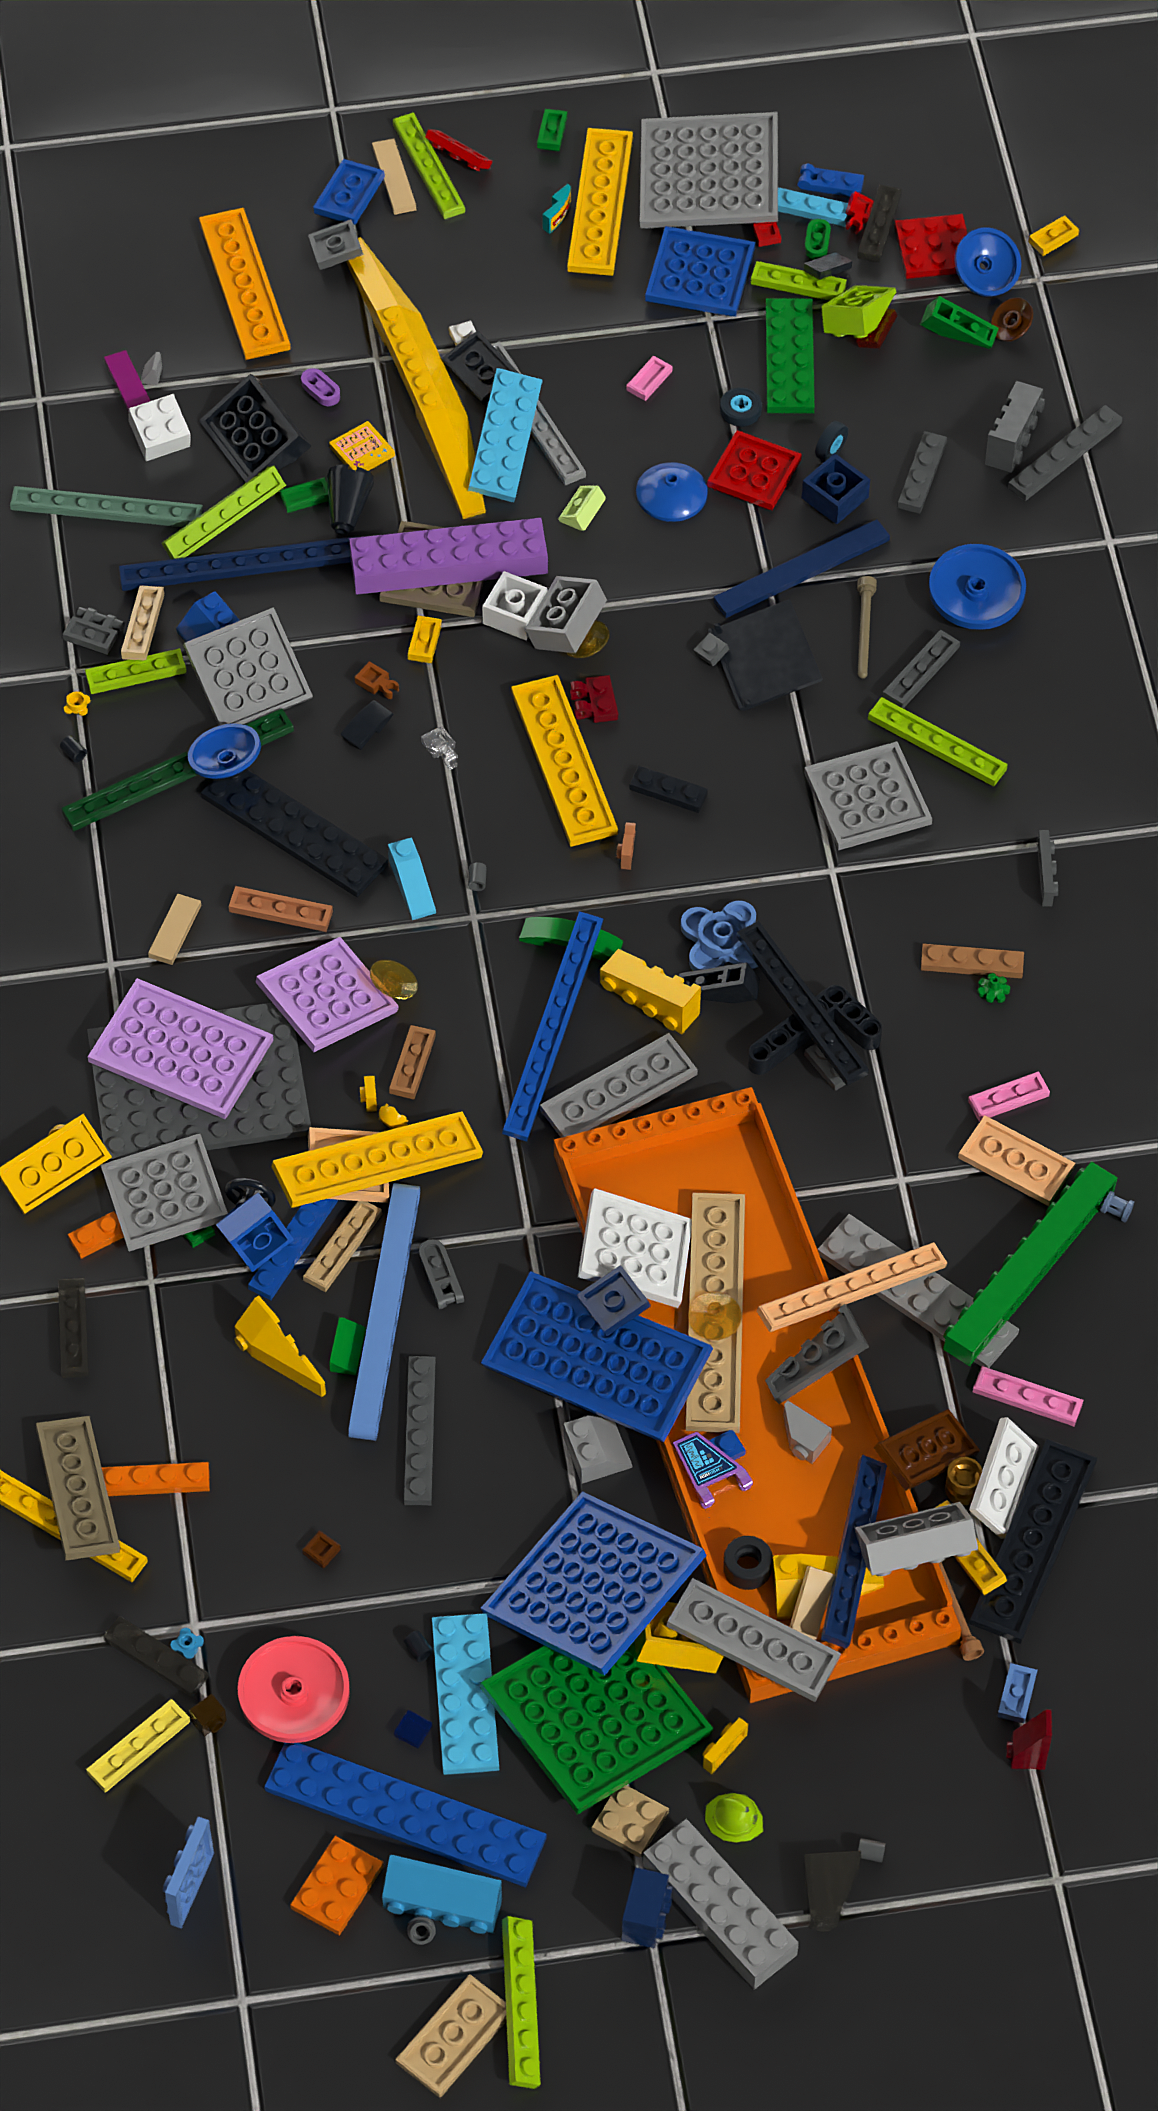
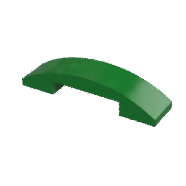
M554 917L526 918L519 941L544 947L545 942L567 947L576 921ZM600 930L592 958L607 962L618 949H622L623 940L604 930Z

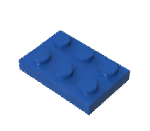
M343 159L313 207L314 214L342 222L352 220L353 225H356L385 178L384 170Z

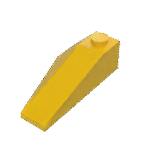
M811 1554L773 1556L772 1576L777 1620L792 1619L807 1566L835 1574L838 1557ZM866 1567L860 1596L883 1588V1576H872Z

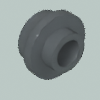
M426 1916L413 1918L407 1926L409 1939L420 1945L429 1943L436 1933L434 1922ZM423 1925L427 1930L424 1933H419L416 1931V1928Z

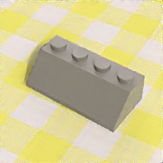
M961 1502L855 1527L866 1567L872 1576H886L893 1570L901 1568L910 1570L916 1568L918 1564L926 1562L939 1563L946 1557L954 1555L963 1557L971 1554V1551L978 1550L973 1519Z

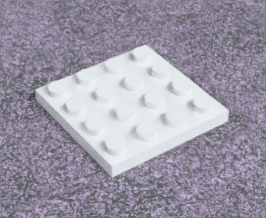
M594 1188L590 1196L578 1277L596 1282L621 1265L647 1299L678 1308L682 1301L692 1219Z

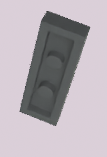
M1039 830L1037 851L1042 906H1052L1054 896H1058V881H1053V875H1056L1057 869L1056 860L1051 859V855H1054L1055 843L1054 840H1050L1049 830Z

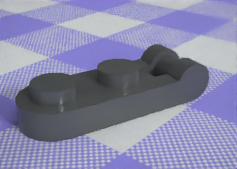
M434 1239L423 1242L419 1249L420 1261L438 1309L446 1308L447 1304L453 1302L456 1304L464 1302L462 1290L444 1245ZM451 1288L452 1292L443 1294L442 1289Z

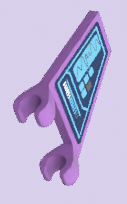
M694 1432L672 1443L703 1509L711 1507L715 1501L707 1488L714 1483L735 1475L741 1491H746L753 1485V1481L745 1468L700 1433Z

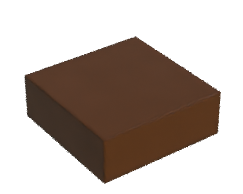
M319 1530L302 1549V1554L324 1569L341 1550V1545Z

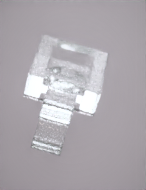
M443 726L421 736L422 744L434 759L441 756L449 770L458 766V763L455 761L458 756L452 750L455 748V741Z

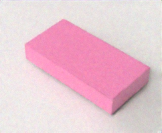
M652 356L626 385V391L646 401L670 375L672 366Z

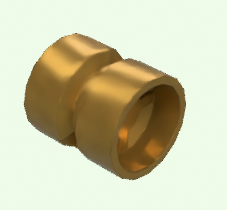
M960 1457L953 1460L949 1465L945 1492L953 1503L961 1502L962 1505L972 1503L982 1473V1468L976 1460L969 1457Z

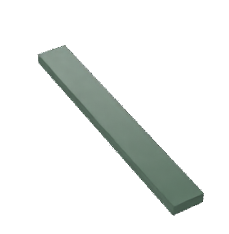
M14 486L10 502L11 510L176 527H185L203 513V505L18 486Z

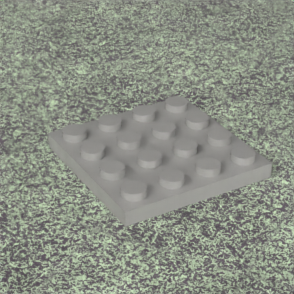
M274 607L183 644L218 726L233 723L246 725L281 708L283 710L313 697Z
M898 742L804 768L805 776L838 850L932 824L930 812Z
M200 1133L101 1165L129 1252L217 1224L228 1214Z

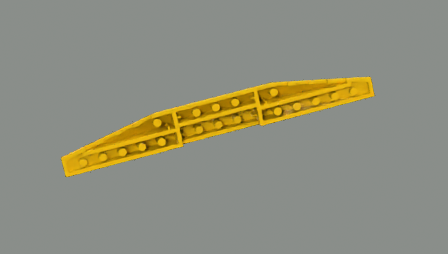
M359 237L358 240L363 255L346 262L384 346L388 347L415 407L416 417L463 519L486 513L483 495L468 491L476 457L468 416L420 312L363 239Z

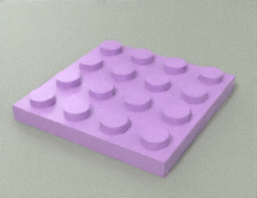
M341 937L264 972L256 978L257 985L313 1052L396 1013L398 1010L397 1003Z

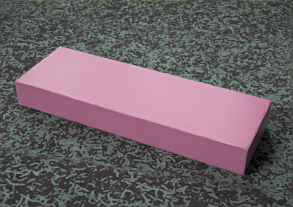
M1038 1071L969 1096L968 1102L978 1121H981L984 1115L990 1118L1049 1096L1050 1091Z

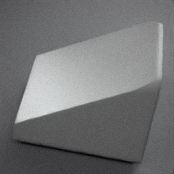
M156 352L145 364L141 377L143 384L157 385L159 383L162 371L160 352Z

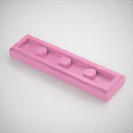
M984 1366L981 1367L973 1387V1393L1071 1426H1075L1083 1405L1082 1399Z

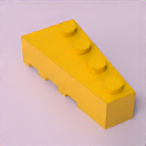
M618 949L600 969V983L606 990L620 995L628 1004H634L639 1007L647 1016L658 1019L669 1030H675L682 1035L700 1014L701 986L693 983L690 987L684 984V979L677 975L673 978L668 977L663 969L657 966L649 968L644 960Z

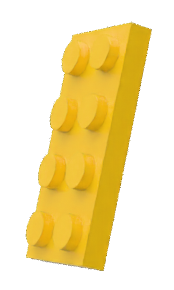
M82 1114L1 1166L0 1179L22 1213L26 1214L112 1158V1156L85 1115Z

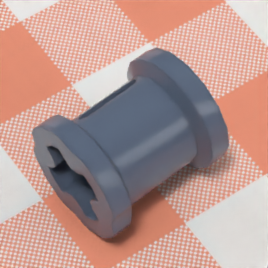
M1110 1191L1103 1203L1101 1212H1109L1120 1217L1121 1221L1125 1223L1135 1201L1130 1200L1128 1202L1115 1196L1114 1192Z

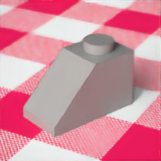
M787 1400L784 1404L783 1417L790 1450L798 1459L806 1460L813 1464L831 1441L832 1428Z

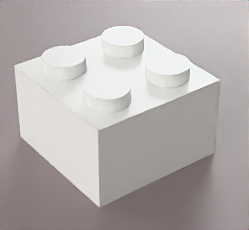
M174 394L129 408V423L145 461L190 447L191 434Z
M504 571L482 606L483 624L527 641L529 636L525 628L547 593L548 588Z

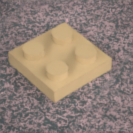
M626 1785L612 1794L593 1824L592 1832L641 1858L668 1815L669 1808Z

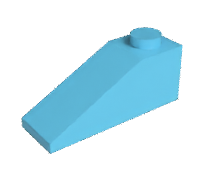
M412 837L388 844L389 863L412 920L436 914L423 866Z

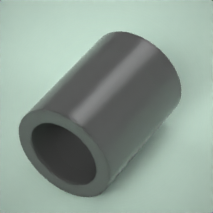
M472 863L469 866V889L473 891L485 889L487 866L485 864Z
M861 1838L857 1858L882 1863L886 1843Z

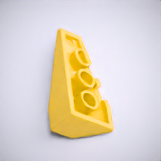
M260 1296L254 1298L235 1325L236 1337L234 1340L237 1346L242 1351L247 1350L253 1358L320 1397L326 1395L325 1381L304 1354L298 1355L299 1351L290 1334L286 1337L284 1336L278 1325L280 1322L278 1317Z

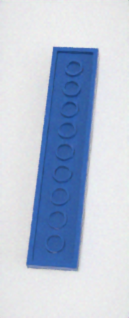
M284 1743L265 1785V1791L525 1888L547 1838L546 1833L301 1743Z

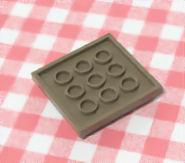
M401 521L398 533L441 529L443 527ZM484 581L383 591L380 593V602L475 617Z

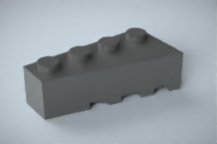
M1016 381L1007 398L1006 405L1001 409L1000 417L994 423V430H990L988 434L985 465L1012 473L1015 464H1020L1023 456V451L1021 450L1023 447L1028 446L1031 434L1029 431L1030 429H1035L1038 421V416L1036 415L1038 412L1042 413L1045 405V399L1042 398L1043 388Z

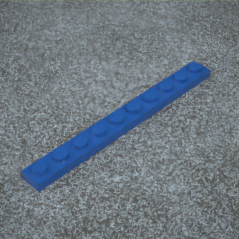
M579 911L502 1133L504 1135L528 1141L597 942L603 918Z

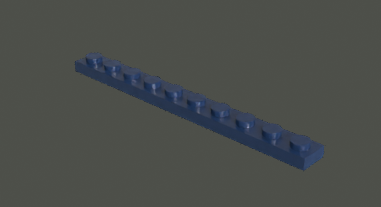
M349 538L123 565L119 566L122 591L139 589V586L158 587L351 563Z

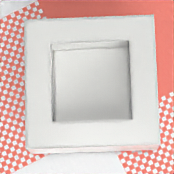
M471 321L449 327V334L455 346H458L476 332Z

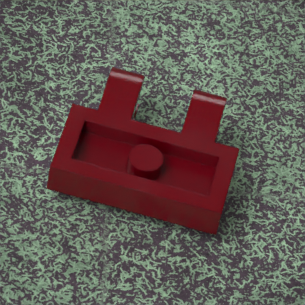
M610 675L586 678L585 684L581 681L570 682L571 700L587 697L589 699V703L582 700L575 702L576 709L574 714L577 720L593 717L594 723L618 720L619 714Z

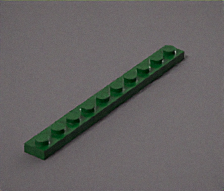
M282 708L246 724L257 732L261 746L294 731L293 724ZM189 750L63 807V816L74 832L197 776L198 774L192 770L188 761Z

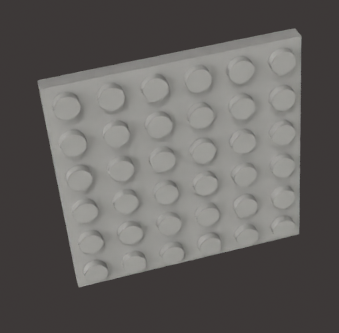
M777 112L642 119L640 228L778 222Z

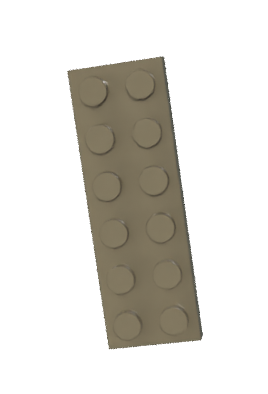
M90 1416L36 1423L37 1437L65 1561L120 1553V1544Z

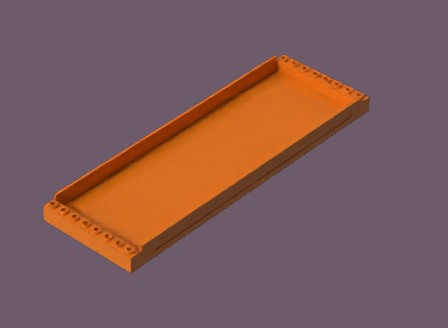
M750 1087L554 1139V1157L583 1238L590 1196L594 1188L692 1219L693 1193L745 1194L740 1433L735 1434L744 1446L746 1453L734 1461L745 1468L753 1481V1485L750 1489L741 1491L735 1475L725 1478L707 1487L715 1501L711 1507L707 1509L702 1508L697 1493L672 1443L694 1432L700 1433L707 1440H711L725 1432L686 1431V1402L664 1443L658 1440L656 1442L692 1543L703 1548L707 1555L700 1563L707 1585L790 1627L792 1619L777 1620L772 1573L765 1584L753 1590L740 1589L733 1586L727 1580L723 1571L724 1552L728 1544L741 1536H755L769 1545L773 1556L811 1554L838 1557L858 1461L862 1455L885 1463L874 1447L879 1442L889 1438V1434L857 1354L787 1399L832 1428L831 1441L813 1464L806 1460L798 1459L790 1450L783 1417L784 1404L787 1400L778 1404L765 1380L790 1356H796L802 1349L801 1345L808 1338L812 1340L822 1331L820 1327L827 1320L831 1322L840 1313L838 1311L840 1307L769 1332L757 1313L758 1307L763 1304L829 1281L762 1105L758 1103L753 1088ZM691 1236L681 1304L676 1308L647 1299L651 1307L639 1314L641 1317L685 1335H688ZM888 1466L876 1522L918 1512L910 1489L905 1491ZM745 1556L738 1559L737 1564L742 1568L752 1569L757 1567L759 1562L753 1557ZM926 1562L918 1564L916 1568L910 1570L902 1568L893 1570L889 1575L883 1576V1588L860 1596L851 1643L847 1649L821 1640L828 1607L825 1608L816 1641L841 1653L840 1659L827 1681L959 1644L961 1627L954 1612L953 1600L939 1563ZM735 1662L750 1703L792 1692V1690Z

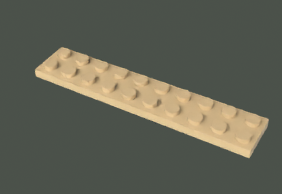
M693 1193L688 1336L710 1344L713 1350L686 1400V1431L727 1432L733 1430L735 1433H740L745 1194Z

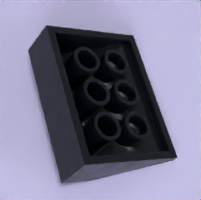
M251 373L199 420L246 483L269 466L274 465L276 470H279L295 462L312 446L267 387Z

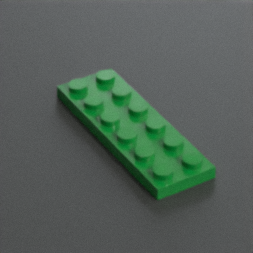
M766 298L767 413H814L812 299Z

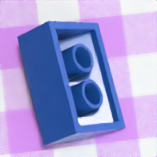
M214 591L193 604L177 626L176 631L185 642H188L240 620Z

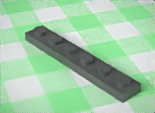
M1104 405L1009 481L1008 488L1021 499L1027 501L1122 424V417Z
M409 1356L404 1505H432L436 1357Z

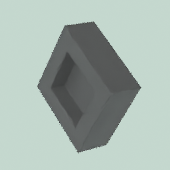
M709 633L694 649V652L701 659L714 666L727 653L729 648L726 643Z

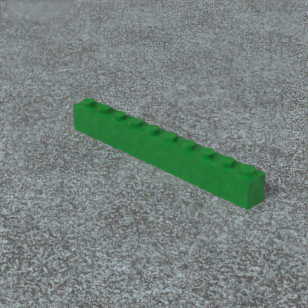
M1092 1161L1086 1169L1081 1168L1074 1178L1075 1182L1071 1186L1067 1185L1061 1192L1060 1200L1057 1203L1052 1202L1048 1207L1045 1218L1036 1221L1028 1238L1024 1236L1021 1239L1015 1254H1009L1004 1260L1003 1268L999 1273L995 1271L988 1280V1286L976 1293L973 1299L974 1303L970 1307L966 1306L961 1311L958 1317L959 1321L955 1325H949L943 1335V1338H945L943 1350L966 1365L971 1366L1100 1210L1110 1191L1114 1192L1118 1177Z

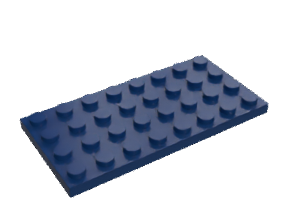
M530 1271L481 1364L490 1370L664 1443L713 1350L712 1346L639 1315L606 1336L577 1297L580 1291Z

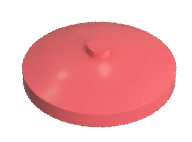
M288 1636L275 1639L261 1646L244 1664L238 1681L239 1703L248 1723L265 1737L284 1743L306 1742L327 1733L341 1719L349 1701V1678L344 1663L330 1647L308 1637Z

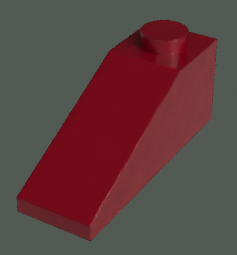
M1052 1709L1044 1710L1013 1731L1012 1740L1006 1742V1758H1011V1769L1045 1770L1052 1738Z

